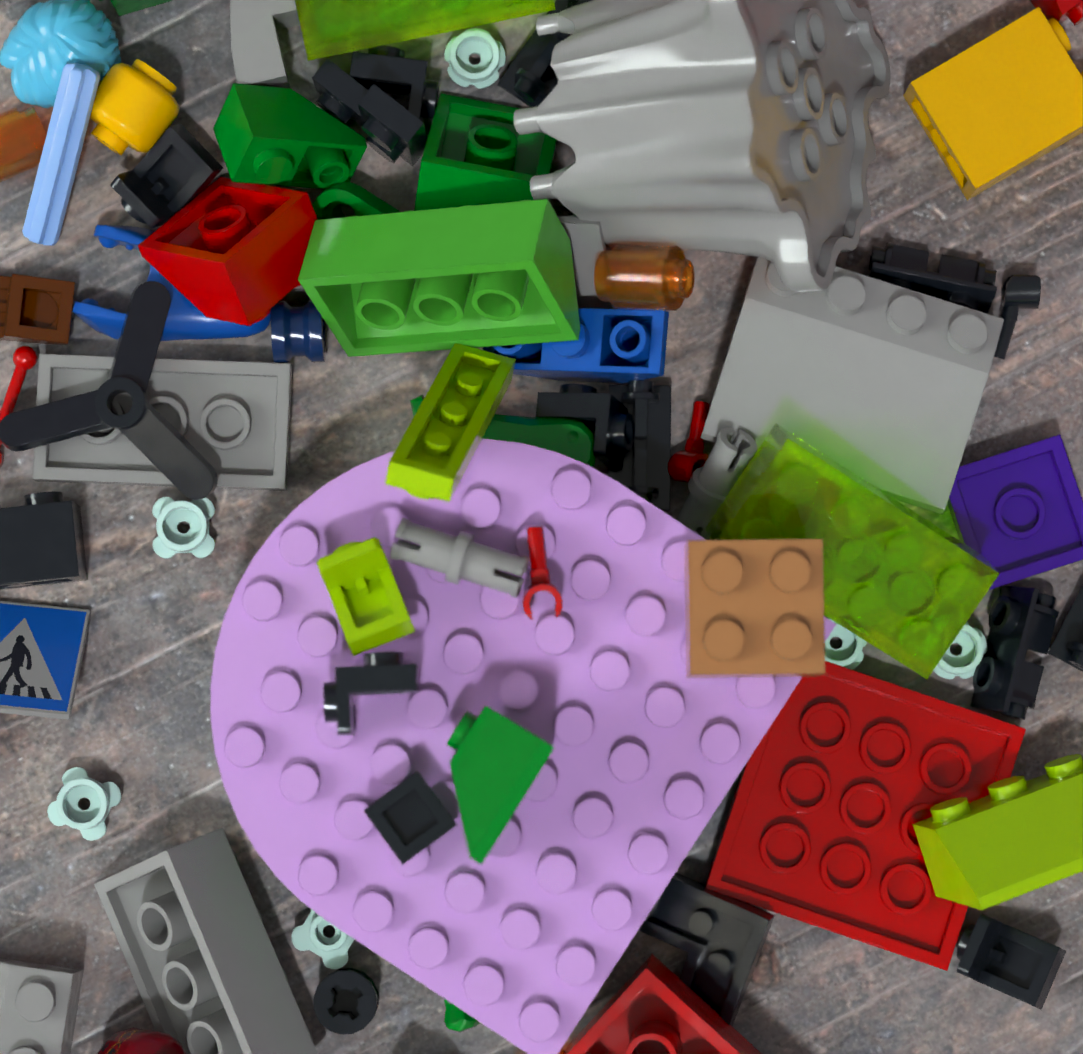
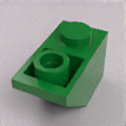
M233 83L213 127L232 182L328 189L339 183L350 182L367 148L363 136L290 88Z

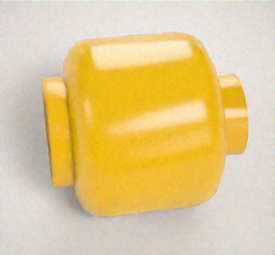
M136 59L132 66L125 63L114 64L98 85L90 116L97 125L91 132V135L120 156H122L127 147L137 152L147 153L178 116L179 105L172 96L177 87L158 71L139 59Z

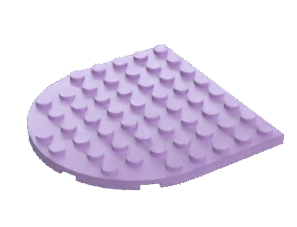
M482 439L450 502L437 498H417L409 494L405 489L385 484L389 461L395 451L389 452L355 466L326 483L300 503L274 529L255 554L238 583L221 626L214 654L210 685V720L215 756L222 782L235 815L254 849L274 875L301 902L326 921L527 1054H558L802 677L686 678L684 546L688 540L706 539L616 480L591 466L555 451L524 443ZM402 518L457 537L460 531L474 535V542L521 557L522 555L529 557L527 528L543 527L550 583L554 584L560 591L563 601L559 616L557 618L555 616V597L547 591L536 592L530 599L533 620L525 614L522 602L526 588L531 585L529 573L531 571L530 557L527 572L523 573L522 576L499 570L500 572L524 579L517 598L463 579L459 585L445 581L446 574L399 559H391L392 544L397 543L398 540L420 546L417 543L395 537ZM378 538L395 577L415 632L353 656L316 562L320 558L332 554L338 547L344 544ZM824 617L825 641L836 626L834 622ZM403 652L404 664H416L418 666L419 693L353 696L354 735H338L337 722H325L324 682H336L335 667L364 666L363 654ZM486 705L549 743L554 749L487 857L480 864L469 857L450 767V761L455 755L456 750L446 744L467 710L478 717ZM416 771H419L457 825L402 865L363 810Z

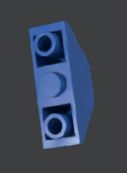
M578 308L580 321L578 340L483 347L484 351L516 359L513 374L567 382L628 383V381L661 377L664 376L669 312L665 310Z

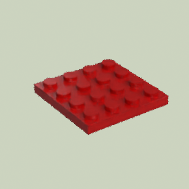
M825 661V674L818 677L801 678L744 766L705 883V888L947 971L968 906L936 897L913 824L932 817L930 808L941 802L966 797L968 803L990 795L987 788L989 785L1011 777L1026 729Z

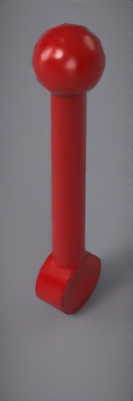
M21 346L13 354V362L16 367L0 410V422L6 415L13 413L27 370L33 368L37 363V353L30 346ZM0 450V467H1L2 464H3V461H4V456H3V453H2L1 450Z

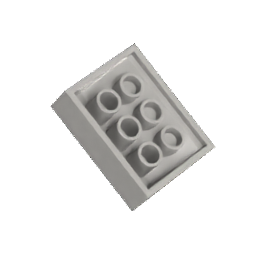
M757 257L700 438L716 443L717 435L721 429L733 427L734 434L729 441L732 444L740 429L751 435L756 441V456L943 514L989 377L1004 319L835 266L828 288L800 293L790 290L783 284L773 262L763 257Z

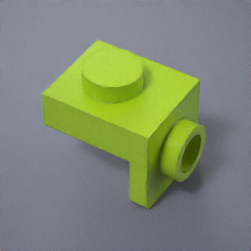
M378 538L344 544L338 547L332 554L317 560L316 564L329 592L353 656L415 632L395 577Z

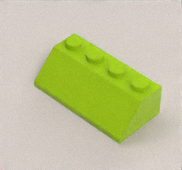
M1073 754L1050 761L1044 765L1046 774L1028 781L1025 780L1024 776H1013L992 783L987 787L990 795L968 803L966 797L941 802L930 808L932 817L914 823V831L936 897L984 910L1082 872V755Z

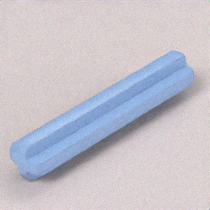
M67 63L62 71L22 230L23 235L29 241L40 245H55L59 241L100 81L99 72L88 65Z

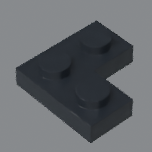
M327 58L312 77L316 91L321 94L316 103L325 112L345 125L350 119L357 122L368 135L365 141L391 163H395L401 157L414 166L423 155L427 142L424 123L375 84L367 90Z
M675 873L642 923L639 931L689 952L679 979L715 1010L728 1025L733 1026L775 915L746 902L705 888L706 885Z

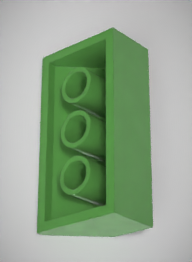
M548 199L464 205L419 211L408 210L397 213L321 219L314 222L298 281L348 357L450 350L455 343L477 348L574 341L579 339L580 321L571 241Z

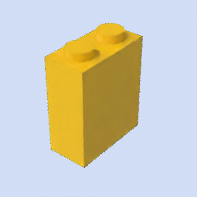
M1040 7L910 82L903 95L967 201L1083 133V72L1080 73L1067 53L1071 50V44L1066 32L1056 19L1051 18L1047 20Z

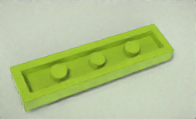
M455 343L389 461L385 484L405 489L409 494L417 498H437L450 502L512 381L516 359Z

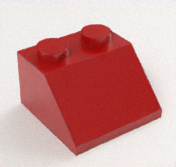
M220 177L141 242L138 248L142 257L206 317L251 326L267 317L271 308L292 289L301 285L298 277L314 222L318 219L307 192L263 184L232 182L230 178Z

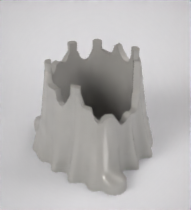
M592 0L572 6L559 13L538 16L536 21L538 36L558 32L572 35L556 44L552 52L550 66L556 73L558 84L538 106L517 109L514 113V126L520 135L543 132L571 146L575 153V162L555 171V173L533 176L530 180V192L534 200L558 198L567 209L574 213L569 217H577L579 220L600 221L606 247L711 251L763 257L775 264L783 284L790 290L802 293L825 290L829 287L839 253L856 249L860 238V230L863 224L871 217V206L866 187V174L868 165L876 158V149L869 130L868 113L871 103L875 99L886 97L890 87L888 55L884 44L874 32L872 17L867 8L857 7L853 0Z

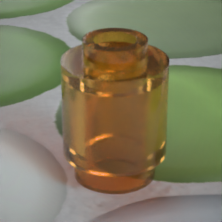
M16 106L0 113V182L39 166L47 134L34 106L20 112Z
M619 244L612 251L605 250L600 253L594 270V285L598 298L603 302H611L617 309L676 311L681 307L684 299L689 298L692 294L695 282L693 264L690 260L686 259L684 252L678 246Z

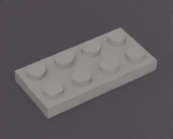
M39 354L36 406L98 390L109 378L114 357ZM155 358L146 390L149 403L212 465L218 478L216 488L287 491L292 365L289 363ZM120 393L112 401V410L116 415L126 414L132 407V398L129 393ZM112 427L34 448L33 480L176 487L120 430Z

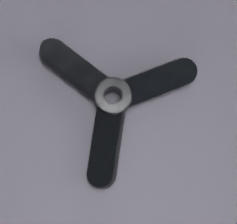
M148 281L139 284L133 290L109 378L98 390L6 415L0 422V440L4 446L11 451L19 452L112 427L120 430L186 497L199 500L212 494L218 482L215 469L149 403L146 393L171 302L170 294L166 287L161 283ZM120 393H129L132 398L131 409L126 414L116 415L112 410L114 397Z

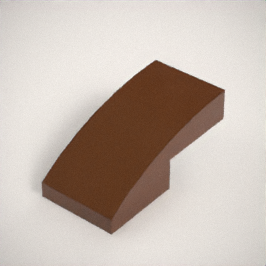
M12 274L11 277L0 276V340L68 345L75 282Z

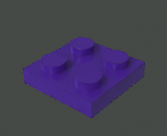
M1061 435L959 467L947 504L977 594L1083 560V500Z

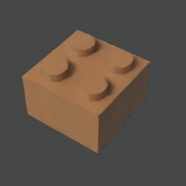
M823 539L687 541L684 546L686 678L818 677L825 674Z

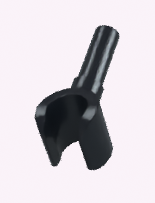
M1012 275L1003 282L1001 288V304L1003 309L1000 316H1002L1001 318L1004 319L994 357L1005 359L1018 319V308L1038 309L1041 295V279L1039 276Z

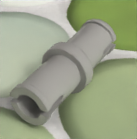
M725 427L720 430L717 435V441L704 466L697 468L691 475L688 482L690 493L676 518L677 521L692 531H697L706 540H710V535L723 510L732 507L739 494L737 483L751 457L757 451L756 441L751 435L740 429L731 444L729 441L734 434L733 427Z
M402 518L395 537L417 543L420 546L398 540L397 543L392 544L391 559H399L446 574L445 581L459 585L463 579L510 594L514 598L518 597L524 579L500 572L499 570L522 576L523 573L527 572L529 557L524 555L521 557L474 542V535L460 531L457 537Z

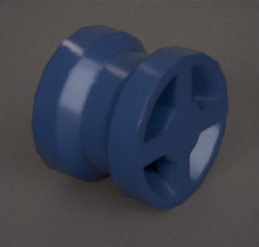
M309 300L304 306L291 307L285 301L276 303L271 308V341L274 363H288L293 357L304 356L311 362H325V320L313 302Z

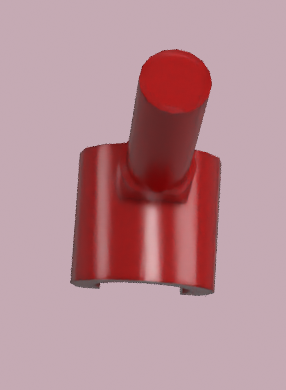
M694 402L685 451L676 452L668 462V472L676 481L688 482L692 467L693 474L697 468L704 466L709 456L703 453L704 439L700 438L709 410V404L706 402Z
M543 527L527 528L531 585L526 588L523 594V608L525 614L533 620L530 599L536 592L547 591L555 597L554 608L557 618L562 610L563 601L560 591L554 584L550 583Z

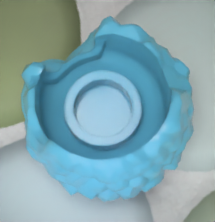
M49 0L32 5L21 16L17 25L13 27L0 50L1 65L12 69L10 77L16 97L23 103L46 109L54 107L62 71L67 63H79L92 67L99 72L100 81L114 64L121 63L119 40L116 38V32L111 26L112 22L106 18L105 13L97 10L89 0Z

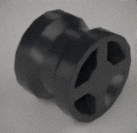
M340 968L328 974L317 986L313 998L314 1012L319 1022L329 1031L340 1035L354 1034L364 1029L375 1016L379 1006V991L373 979L365 972L354 968Z

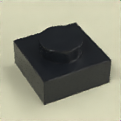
M416 771L363 810L402 865L457 825L419 771Z

